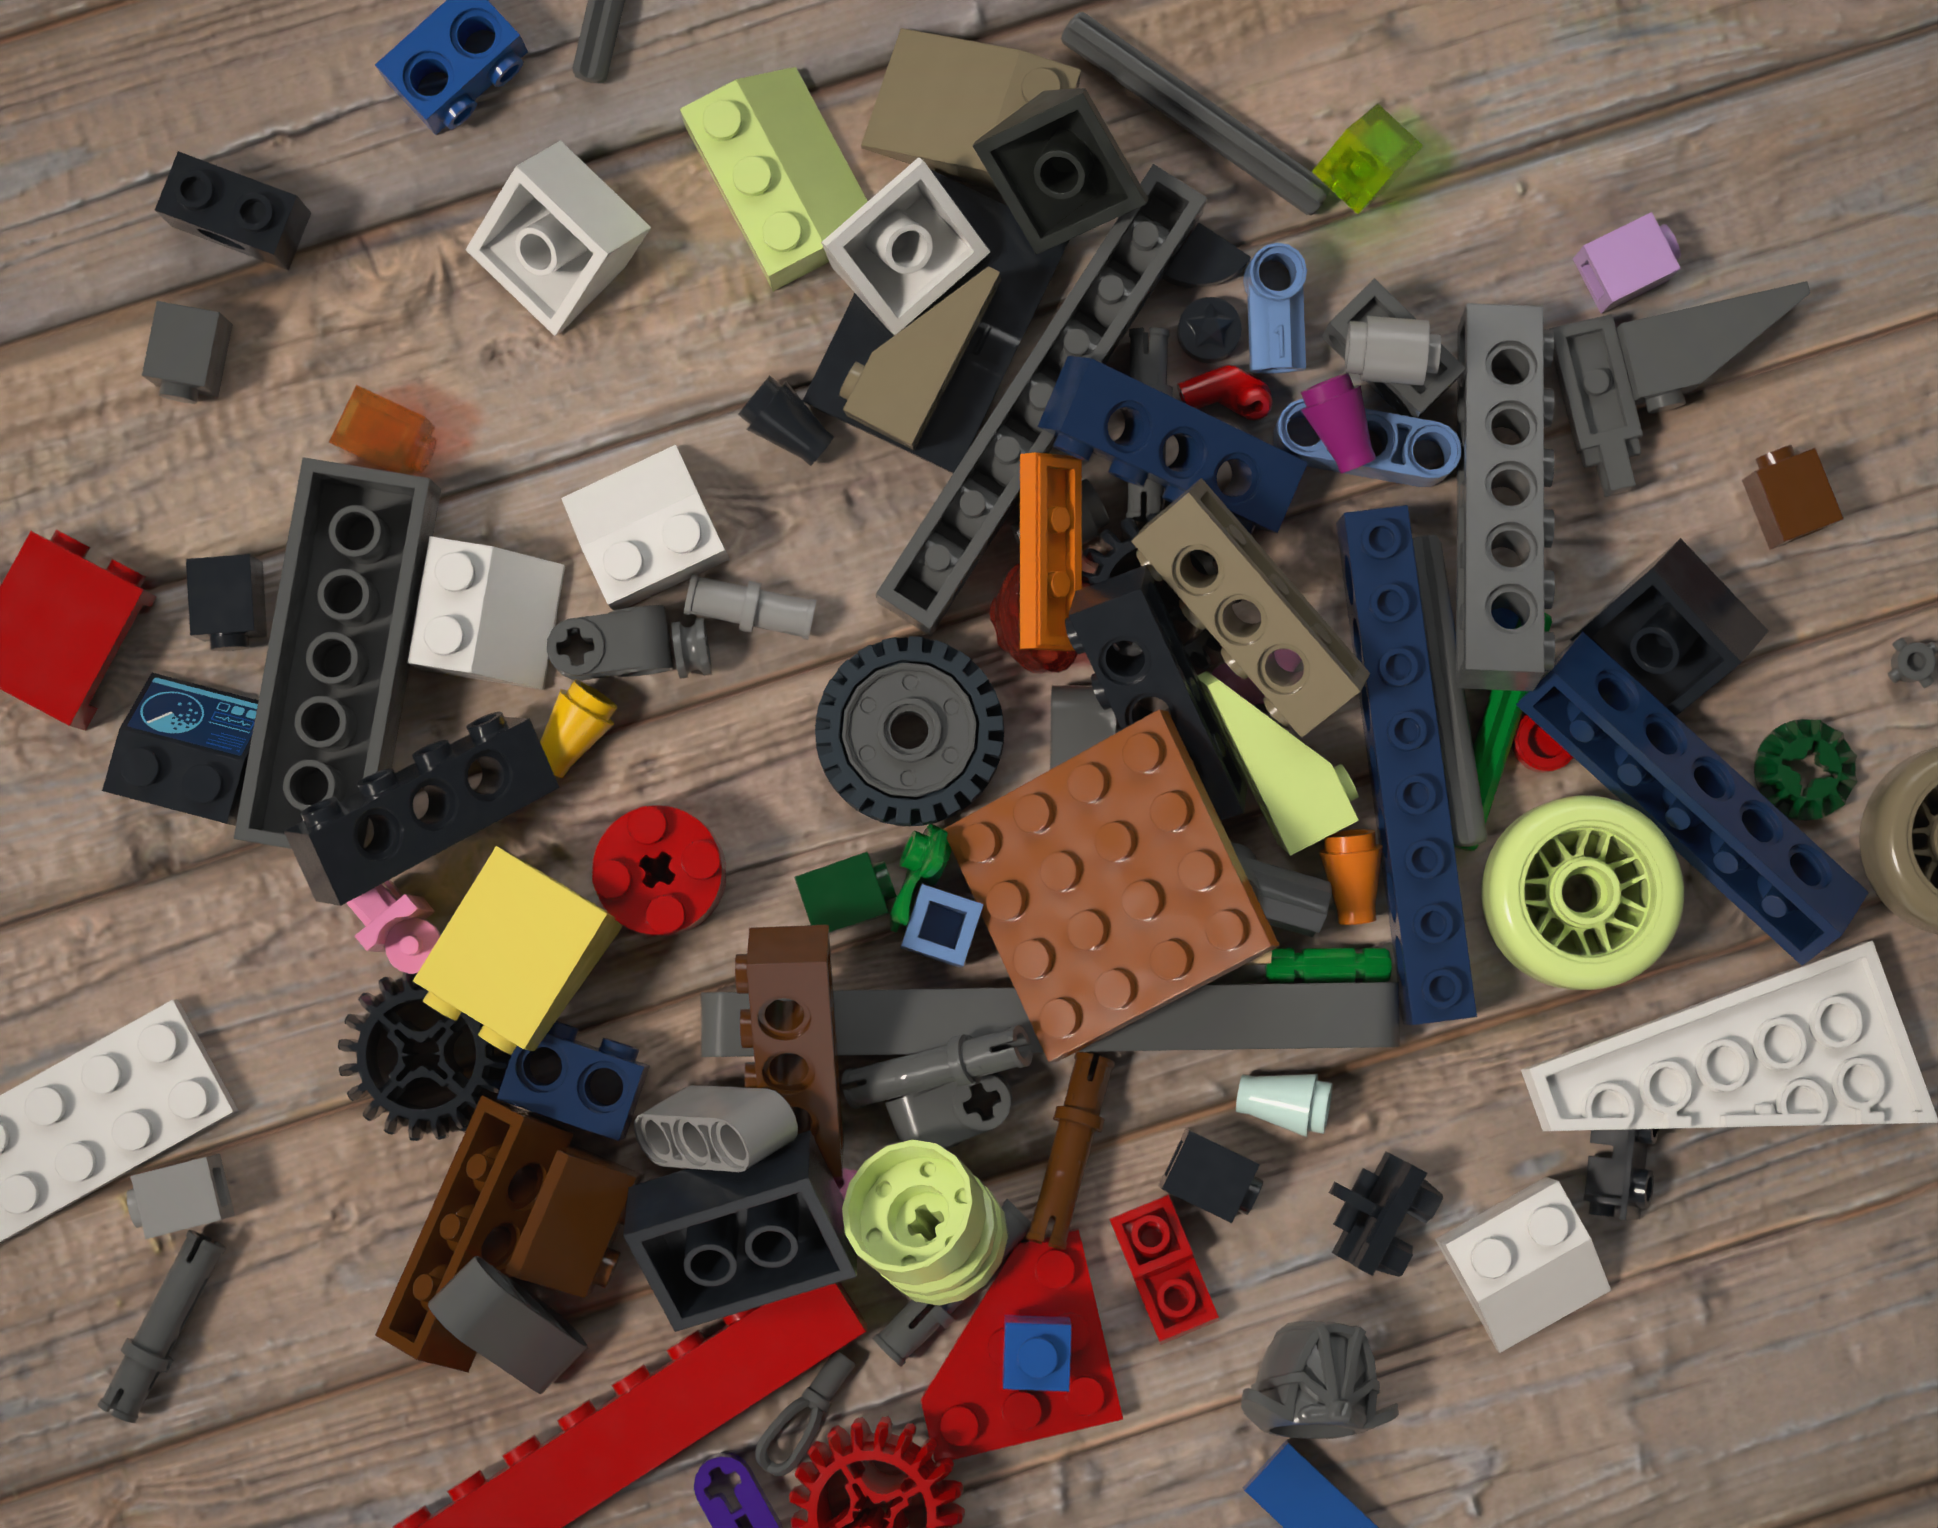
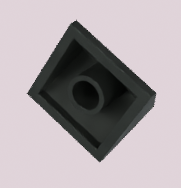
M1086 88L1043 91L973 144V148L1036 255L1146 205L1148 202L1146 193Z

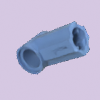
M1273 243L1266 245L1254 255L1244 271L1243 284L1248 302L1250 373L1279 374L1306 370L1303 284L1306 280L1307 268L1305 259L1300 252L1289 244ZM1272 260L1285 265L1290 274L1289 287L1282 291H1274L1265 287L1259 277L1260 264Z

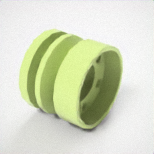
M908 1140L884 1147L865 1160L851 1179L842 1206L845 1235L856 1254L869 1266L878 1271L891 1285L915 1302L940 1306L964 1300L985 1286L1002 1262L1008 1239L1003 1209L993 1193L977 1177L973 1176L972 1172L955 1155L937 1143Z

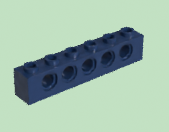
M1584 632L1554 659L1552 671H1545L1535 690L1527 691L1516 704L1624 804L1635 808L1652 820L1667 837L1674 850L1800 965H1805L1843 935L1869 894L1860 883Z

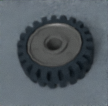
M916 636L905 638L893 637L859 650L857 654L849 660L847 659L838 668L832 679L829 680L823 691L816 715V748L821 766L830 784L858 812L871 819L891 825L907 827L924 826L940 822L958 814L972 804L988 786L996 772L1004 745L1003 713L997 694L981 668L964 653L938 640L934 641ZM906 715H915L921 718L928 727V736L925 742L913 749H905L898 746L891 736L892 727L895 722Z

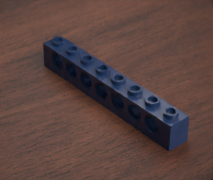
M1408 505L1346 512L1336 522L1353 654L1370 672L1362 690L1359 692L1378 841L1383 846L1381 864L1397 982H1399V998L1403 1024L1419 1025L1477 1017Z

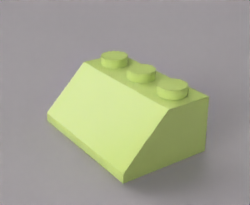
M792 67L736 79L680 108L685 127L772 291L829 263L821 242L868 201L797 68Z

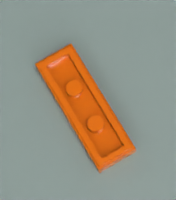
M1038 452L1020 454V649L1075 651L1067 635L1065 618L1069 617L1075 591L1082 589V460L1073 456Z

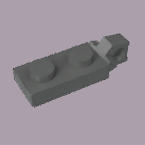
M1609 314L1550 328L1554 333L1553 361L1577 454L1580 453L1583 467L1596 465L1604 497L1630 492L1636 486L1629 458L1641 454L1639 439L1643 436L1613 316Z

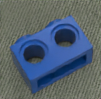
M446 0L380 59L375 66L386 83L424 124L437 135L446 126L449 129H454L466 121L477 107L475 100L492 84L495 87H501L509 82L522 68L524 61L521 58L528 53V50L520 34L488 0ZM487 30L495 34L494 43L487 51L479 54L465 51V43L474 32ZM433 72H441L448 75L447 85L439 94L424 96L418 93L419 84L426 75Z

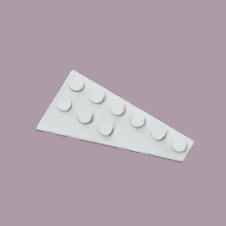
M1873 940L1855 944L1807 962L1803 966H1796L1521 1069L1543 1131L1938 1123L1935 1109Z

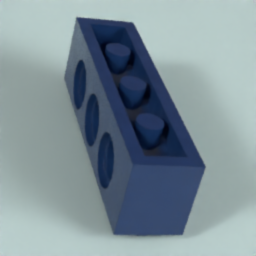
M1067 356L1037 426L1057 436L1053 447L1068 455L1089 462L1092 453L1112 462L1108 473L1140 487H1144L1146 480L1149 479L1166 487L1162 498L1171 503L1202 478L1251 536L1254 529L1278 533L1308 462L1111 367L1092 358ZM1117 409H1120L1125 419V427L1121 436L1113 441L1108 432V422L1111 415ZM1174 435L1178 442L1179 451L1175 461L1170 466H1167L1163 459V447L1168 438ZM1228 461L1232 471L1231 481L1223 491H1220L1217 485V473L1221 465Z

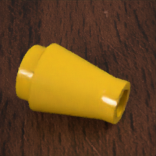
M576 679L568 690L560 689L540 740L554 775L560 778H564L570 767L614 725L610 718L617 709V705L607 696L592 686Z

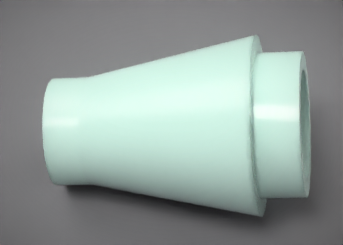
M1242 1074L1237 1095L1236 1112L1252 1115L1304 1137H1308L1309 1131L1324 1134L1329 1116L1333 1084L1318 1081V1074L1250 1076Z

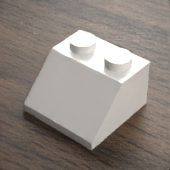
M560 140L514 168L465 250L556 336L626 267L651 227Z
M676 445L561 498L582 551L607 604L613 611L628 608L690 579L692 574L698 575L730 560Z
M429 536L407 663L423 671L544 690L549 665L547 639L556 624L565 565L493 546Z
M1548 1177L1539 1180L1435 1239L1499 1353L1611 1291L1591 1237L1560 1182Z

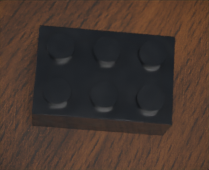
M810 1130L797 1134L794 1141L742 1172L688 1168L628 1188L623 1236L675 1332L857 1277V1254L844 1231L842 1213L844 1198Z

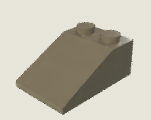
M901 28L861 148L908 164L913 163L919 157L926 163L929 169L937 173L1000 193L973 148V144L1043 91L1079 88L1081 69L1018 49Z

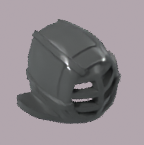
M1296 1321L1287 1323L1275 1333L1271 1344L1267 1347L1259 1366L1256 1382L1251 1385V1388L1243 1390L1241 1409L1244 1414L1263 1432L1281 1437L1303 1439H1336L1364 1433L1392 1421L1399 1415L1398 1404L1395 1403L1376 1411L1377 1394L1380 1393V1382L1377 1381L1375 1359L1368 1339L1365 1336L1366 1331L1359 1326H1348L1323 1321Z

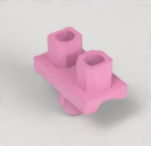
M388 880L347 902L348 906L366 926L355 935V938L365 950L386 952L390 963L399 971L417 974L441 936L433 924L423 920L435 912L425 898L409 894L403 895L394 883Z

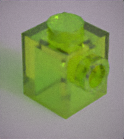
M1376 104L1345 130L1312 170V173L1355 213L1360 214L1393 184L1424 145L1383 107Z

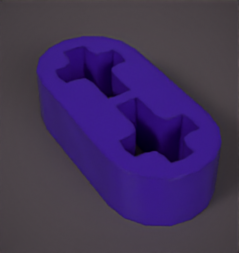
M721 1452L710 1456L702 1463L695 1476L694 1492L712 1528H743L738 1518L745 1514L753 1528H783L752 1469L743 1458L734 1453ZM720 1467L725 1474L737 1472L741 1480L736 1483L734 1493L741 1506L733 1510L727 1497L722 1492L716 1493L713 1496L710 1494L707 1487L714 1479L712 1469Z

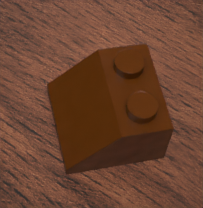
M573 1144L557 1150L505 1273L525 1281L586 1298L593 1292L595 1285L606 1288L621 1255V1252L611 1247L620 1226L625 1225L628 1188L639 1184L642 1174Z

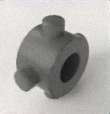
M1903 637L1897 639L1892 644L1896 651L1891 659L1892 670L1888 673L1890 680L1893 683H1897L1899 680L1907 683L1919 681L1923 688L1930 686L1934 682L1931 674L1936 665L1935 655L1938 653L1937 646L1933 642H1930L1928 645L1917 642L1907 644Z

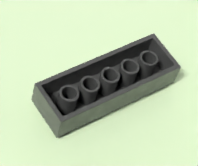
M302 457L234 839L292 849L284 831L303 821L301 817L303 810L315 803L336 797L341 802L360 792L357 787V783L375 772L392 768L410 664L407 662L429 536L433 537L441 495V488L430 478ZM366 817L360 823L357 831L358 842L363 849L370 844L374 835L373 823L369 817Z

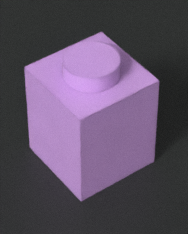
M1652 212L1585 244L1573 258L1601 314L1668 282L1681 269L1677 262V259L1681 257V253L1674 234L1667 225L1659 226Z

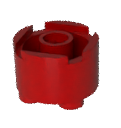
M642 806L618 818L602 835L593 858L592 884L603 907L623 926L649 935H676L700 925L717 908L726 887V862L717 837L699 819L683 810L670 806ZM669 854L672 860L668 868L676 874L675 878L670 884L659 881L652 888L648 884L652 874L645 869L651 858L661 861Z

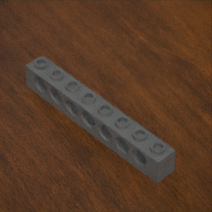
M1154 164L1140 183L1148 197L1147 204L1118 217L876 593L877 602L929 636H932L1020 499V454L1034 452L1049 454L1053 448L1057 436L1037 426L1067 356L1092 358L1104 365L1107 364L1203 214L1207 197Z

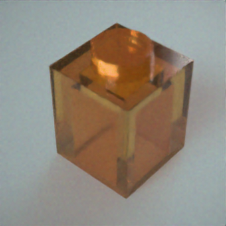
M356 385L329 443L339 452L375 469L413 475L414 471L422 473L426 469L434 454L437 439L431 436L435 426L425 416Z

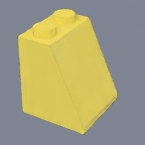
M496 846L413 982L428 990L423 1002L454 1021H457L463 1012L483 1024L478 1036L510 1055H512L517 1046L524 1050L535 1051L623 925L616 921L615 917L606 910L519 857Z

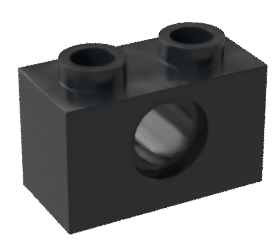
M179 151L155 208V211L169 225L176 229L288 271L311 215V211L297 195Z

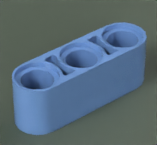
M1303 399L1290 403L1282 411L1274 427V446L1308 462L1307 467L1340 473L1336 461L1321 439L1312 446H1300L1290 439L1287 432V424L1295 418L1305 417L1301 409L1306 407ZM1365 408L1368 429L1379 436L1382 443V452L1379 456H1376L1374 461L1345 472V474L1416 487H1432L1441 483L1458 465L1461 457V443L1457 434L1449 426L1440 422ZM1421 440L1435 442L1444 454L1443 466L1433 470L1421 467L1413 455L1414 444Z

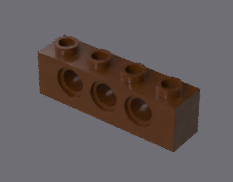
M829 925L749 928L747 954H736L735 957L737 994H749L750 1009H741L740 1011L742 1048H753L755 1062L745 1063V1088L770 1089L780 1094L790 1105L796 1117L798 1125L797 1134L810 1130L832 1176L843 1177L844 1130ZM786 998L791 999L792 1001H782L778 999Z
M481 1096L375 1336L418 1361L469 1372L477 1352L457 1339L441 1324L428 1307V1302L474 1256L481 1257L511 1278V1275L506 1274L505 1271L557 1150L569 1146L574 1135L573 1133L532 1112Z

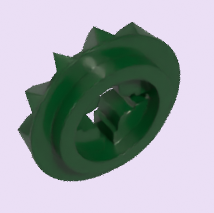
M1792 720L1772 730L1760 744L1754 762L1755 782L1759 792L1786 817L1803 821L1821 819L1846 804L1847 798L1858 782L1855 766L1857 755L1851 750L1844 738L1843 732L1835 730L1821 720ZM1812 745H1814L1812 751L1815 754L1814 764L1823 768V772L1831 773L1830 777L1811 779L1807 788H1803L1801 796L1800 774L1792 771L1791 767L1782 765V761L1802 760L1806 757L1807 752L1812 749Z

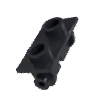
M1659 1129L1591 1130L1590 1143L1613 1146L1612 1158L1588 1156L1583 1200L1590 1202L1589 1214L1614 1217L1615 1206L1618 1205L1621 1206V1220L1640 1219L1641 1208H1649L1654 1187L1653 1171L1645 1169L1648 1144L1656 1143Z

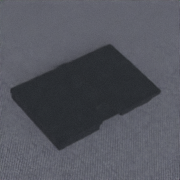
M931 170L989 249L990 253L912 322L988 266L1000 272L1001 283L915 451L851 419L843 411L847 399L839 396L854 363L857 361L866 365L871 353L895 336L856 293H854L802 401L953 474L971 447L1070 240L1036 255L1007 205Z

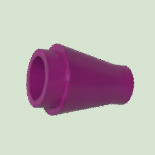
M1349 373L1335 376L1300 392L1306 405L1301 411L1336 461L1340 473L1351 471L1376 459L1371 446L1361 385L1354 386Z

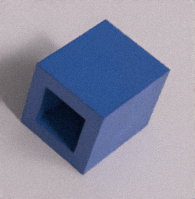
M1005 1315L1003 1389L1069 1392L1072 1326L1069 1317Z

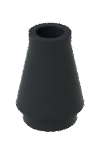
M770 375L738 413L742 419L750 424L746 430L800 457L810 466L834 439V436L821 425L789 383L785 381L781 385Z

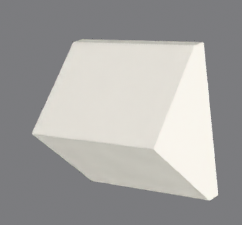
M919 157L821 242L831 267L894 335L904 329L990 253L935 175Z

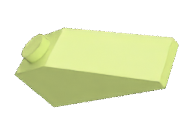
M1208 671L1198 675L1235 759L1277 844L1291 856L1359 821L1350 803L1359 798L1353 781L1342 764L1333 767L1330 762Z

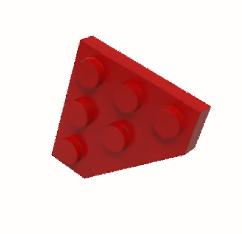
M1078 1228L1069 1230L1066 1250L1048 1247L1051 1235H1047L1044 1237L1042 1245L1029 1240L1019 1242L1006 1258L996 1278L921 1396L920 1401L929 1438H936L938 1446L933 1453L934 1461L948 1457L955 1460L1124 1420ZM1005 1315L1070 1318L1072 1326L1069 1392L1003 1389Z

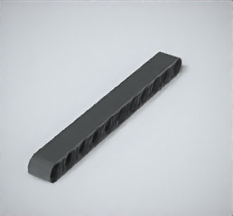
M1399 982L1204 985L1077 1052L1400 1047ZM1015 988L834 991L838 1055L914 1054L946 1046L951 1037L965 1034L970 1035L972 1038H977L1008 1030L1010 1027L1017 1025L1025 1029L1031 1045L1018 1047V1051L1044 1052ZM700 992L701 1057H754L753 1048H742L740 1036L741 1009H750L749 994H737V992ZM786 998L778 999L782 1001H792L791 999Z

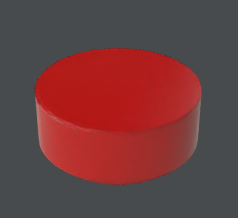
M1527 714L1520 719L1512 748L1516 758L1522 765L1532 771L1545 773L1560 769L1572 760L1573 756Z

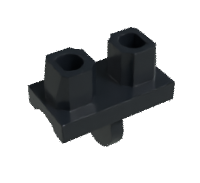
M1385 1151L1375 1172L1372 1173L1362 1168L1351 1190L1334 1181L1328 1192L1344 1201L1333 1225L1342 1229L1343 1232L1332 1253L1371 1276L1374 1275L1375 1271L1397 1277L1402 1276L1413 1256V1246L1395 1237V1234L1406 1213L1426 1224L1434 1217L1443 1200V1194L1425 1180L1427 1172Z

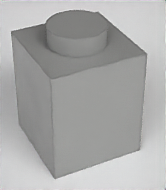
M220 1154L130 1176L133 1189L127 1191L128 1211L136 1228L143 1227L145 1239L235 1216Z

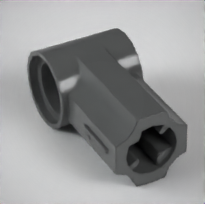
M1231 843L1269 924L1309 937H1313L1316 932L1319 933L1327 916L1332 894L1331 882L1257 861L1255 854L1248 847L1240 843Z

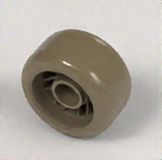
M1938 747L1908 757L1881 779L1868 799L1860 824L1859 846L1865 874L1871 887L1884 905L1908 924L1937 935Z

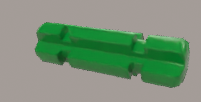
M1303 948L1301 953H1294V949H1273L1271 963L1265 964L1267 981L1271 983H1294L1295 978H1302V983H1355V978H1362L1363 983H1385L1391 977L1392 961L1390 951L1385 948H1362V953H1355V948Z

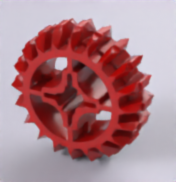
M889 1416L881 1417L875 1433L871 1432L869 1424L863 1417L856 1418L851 1425V1436L839 1425L833 1427L827 1435L828 1444L815 1441L808 1450L812 1462H801L797 1467L795 1477L802 1485L793 1487L789 1494V1501L802 1509L795 1512L791 1518V1528H907L909 1522L903 1508L909 1506L913 1497L919 1493H922L926 1505V1528H953L952 1526L961 1524L965 1516V1509L953 1503V1501L961 1497L964 1488L962 1482L943 1480L952 1472L955 1464L950 1457L933 1461L931 1457L938 1446L936 1438L931 1437L925 1440L921 1447L912 1442L916 1434L914 1423H908L900 1436L892 1434L893 1424ZM872 1460L892 1464L904 1471V1473L887 1475L880 1471ZM841 1469L848 1480L844 1487L848 1492L850 1503L846 1504L842 1512L834 1517L829 1505L828 1487L831 1476ZM868 1498L874 1504L882 1501L886 1503L891 1501L886 1513L880 1506L872 1509L867 1507L862 1510Z

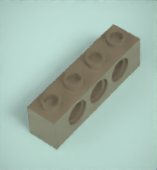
M1202 478L1149 521L1131 540L1138 549L1136 556L1142 566L1147 565L1154 579L1157 581L1164 579L1181 598L1179 606L1185 617L1196 628L1200 630L1207 628L1223 647L1221 654L1230 669L1243 679L1249 677L1265 695L1263 701L1266 709L1283 727L1288 728L1292 726L1302 738L1362 690L1370 672ZM1203 550L1210 553L1217 561L1218 573L1206 575L1197 571L1191 563L1190 551ZM1243 599L1252 602L1260 611L1261 622L1250 624L1241 621L1233 611L1232 601ZM1278 649L1294 651L1302 659L1304 670L1299 672L1284 670L1276 662L1274 651Z

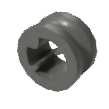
M704 618L695 619V623L691 627L682 626L680 621L672 622V638L679 678H688L689 673L693 670H700L704 676L712 675L711 655Z

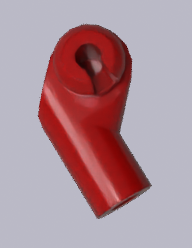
M1225 365L1177 383L1182 402L1196 409L1218 402L1248 420L1256 421L1266 417L1273 405L1268 385L1261 379L1233 365Z

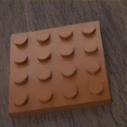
M1159 709L943 829L948 831L947 840L975 901L983 904L981 915L1048 1062H1058L1280 946L1168 711Z

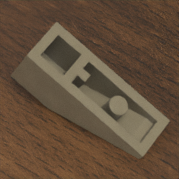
M988 266L874 350L866 365L856 361L849 371L839 396L847 399L843 408L845 414L851 419L915 451L1001 283L1000 272Z

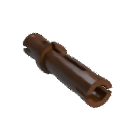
M1086 1052L1075 1053V1062L1064 1105L1056 1106L1053 1120L1059 1123L1030 1229L1025 1237L1029 1241L1042 1245L1049 1219H1053L1054 1225L1048 1247L1066 1250L1067 1247L1066 1241L1085 1167L1090 1155L1095 1132L1101 1133L1105 1119L1099 1115L1111 1072L1115 1067L1114 1061L1099 1056L1093 1080L1088 1081L1087 1076L1093 1054Z

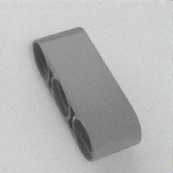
M691 1085L638 1115L634 1121V1131L643 1152L657 1165L663 1167L742 1172L794 1141L797 1136L798 1125L790 1105L776 1091L763 1088Z

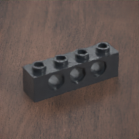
M1147 565L1075 591L1069 617L1065 618L1067 635L1077 654L1086 653L1095 672L1091 675L1094 693L1104 710L1112 708L1121 727L1117 732L1153 713V711L1142 707L1139 700L1146 697L1161 699L1169 707L1165 711L1169 712L1190 758L1194 761L1193 764L1220 821L1244 813L1248 785ZM1119 641H1131L1137 644L1143 653L1134 657L1124 656L1118 653L1112 645Z
M501 711L482 716L467 725L466 728L469 735L451 744L448 740H440L424 746L412 754L415 763L396 773L393 768L375 772L357 783L360 792L339 802L336 797L315 803L301 812L303 821L285 830L284 833L315 901L342 906L560 788L530 718L504 717ZM477 759L482 768V779L478 787L473 790L468 781V771L471 764ZM423 788L428 795L429 804L426 813L418 819L414 813L413 801L416 793ZM366 817H369L373 823L374 835L370 844L363 849L358 842L357 831L360 823Z

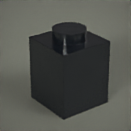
M250 554L186 559L191 636L204 642L210 641L211 651L249 649V638L267 637L262 561Z
M1185 1128L1158 1186L1162 1190L1232 1223L1238 1211L1245 1215L1249 1214L1260 1193L1263 1180L1255 1177L1260 1164Z

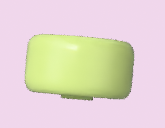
M1594 795L1569 796L1544 803L1527 811L1511 823L1501 834L1493 846L1484 868L1481 884L1482 910L1490 935L1497 947L1524 974L1546 985L1562 989H1604L1622 984L1640 975L1652 966L1668 948L1678 929L1683 912V875L1679 860L1669 840L1657 825L1643 813L1627 804L1606 797ZM1573 875L1586 880L1592 891L1591 902L1582 912L1570 909L1564 902L1562 895L1565 882Z

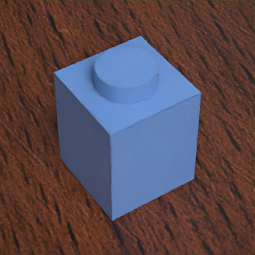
M921 884L900 948L959 968L963 967L983 904Z

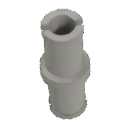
M692 574L684 614H695L740 624V631L752 633L753 627L800 636L802 639L808 640L817 600L811 598L808 600L761 590L762 583L749 581L748 587L698 577V575Z

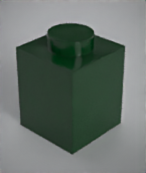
M868 852L794 877L810 925H829V935L890 914L886 900L897 897L885 861L872 864Z

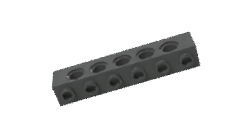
M1467 303L1458 325L1457 360L1466 369L1457 379V436L1461 443V457L1457 465L1456 688L1534 691L1545 671H1552L1554 665L1555 635L1554 632H1544V609H1552L1555 595L1554 571L1544 570V548L1552 547L1555 531L1554 510L1544 509V487L1552 486L1555 465L1554 450L1544 448V427H1551L1554 415L1553 389H1544V368H1550L1553 361L1554 333L1553 330L1543 329V306ZM1499 368L1511 370L1519 377L1521 383L1515 385L1504 384L1496 379L1492 371ZM1499 427L1511 429L1519 436L1521 443L1516 445L1501 443L1495 438L1492 430ZM1506 487L1513 490L1519 496L1521 504L1508 506L1500 503L1493 496L1492 489ZM1499 547L1511 549L1519 556L1521 565L1517 567L1503 566L1494 559L1491 550ZM1498 608L1513 611L1519 617L1522 627L1517 629L1501 627L1494 621L1491 611Z

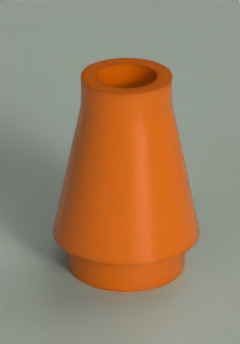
M1352 829L1337 831L1324 838L1325 849L1320 850L1319 854L1327 880L1331 882L1332 896L1337 908L1338 923L1357 925L1374 922L1377 920L1375 907L1383 846L1376 844L1375 830Z

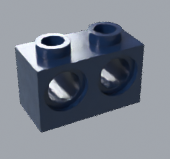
M559 1021L553 1024L535 1051L524 1050L519 1046L515 1048L497 1100L617 1141L626 1138L650 1065L636 1061L639 1049L608 1038L602 1039L599 1048L575 1040L579 1029ZM542 1047L554 1050L562 1062L561 1074L552 1084H543L537 1081L530 1070L531 1057ZM601 1068L614 1070L619 1074L623 1082L622 1095L613 1105H605L598 1102L590 1090L592 1076Z

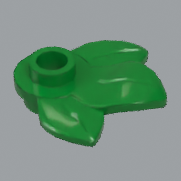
M929 824L923 834L914 830L903 849L899 865L907 869L906 878L890 913V928L895 933L898 931L900 924L908 925L909 907L921 883L934 886L940 879L949 860L952 849L947 840L948 831L934 824Z

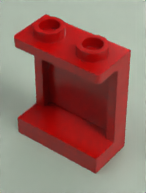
M55 530L50 540L30 531L0 586V690L68 726L86 731L98 709L90 705V701L143 605L152 607L157 596L141 588L146 576L114 559H111L106 569L85 559L91 547L59 530Z

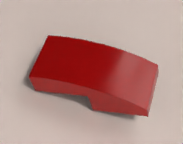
M1169 1195L1109 1219L1160 1345L1220 1321Z

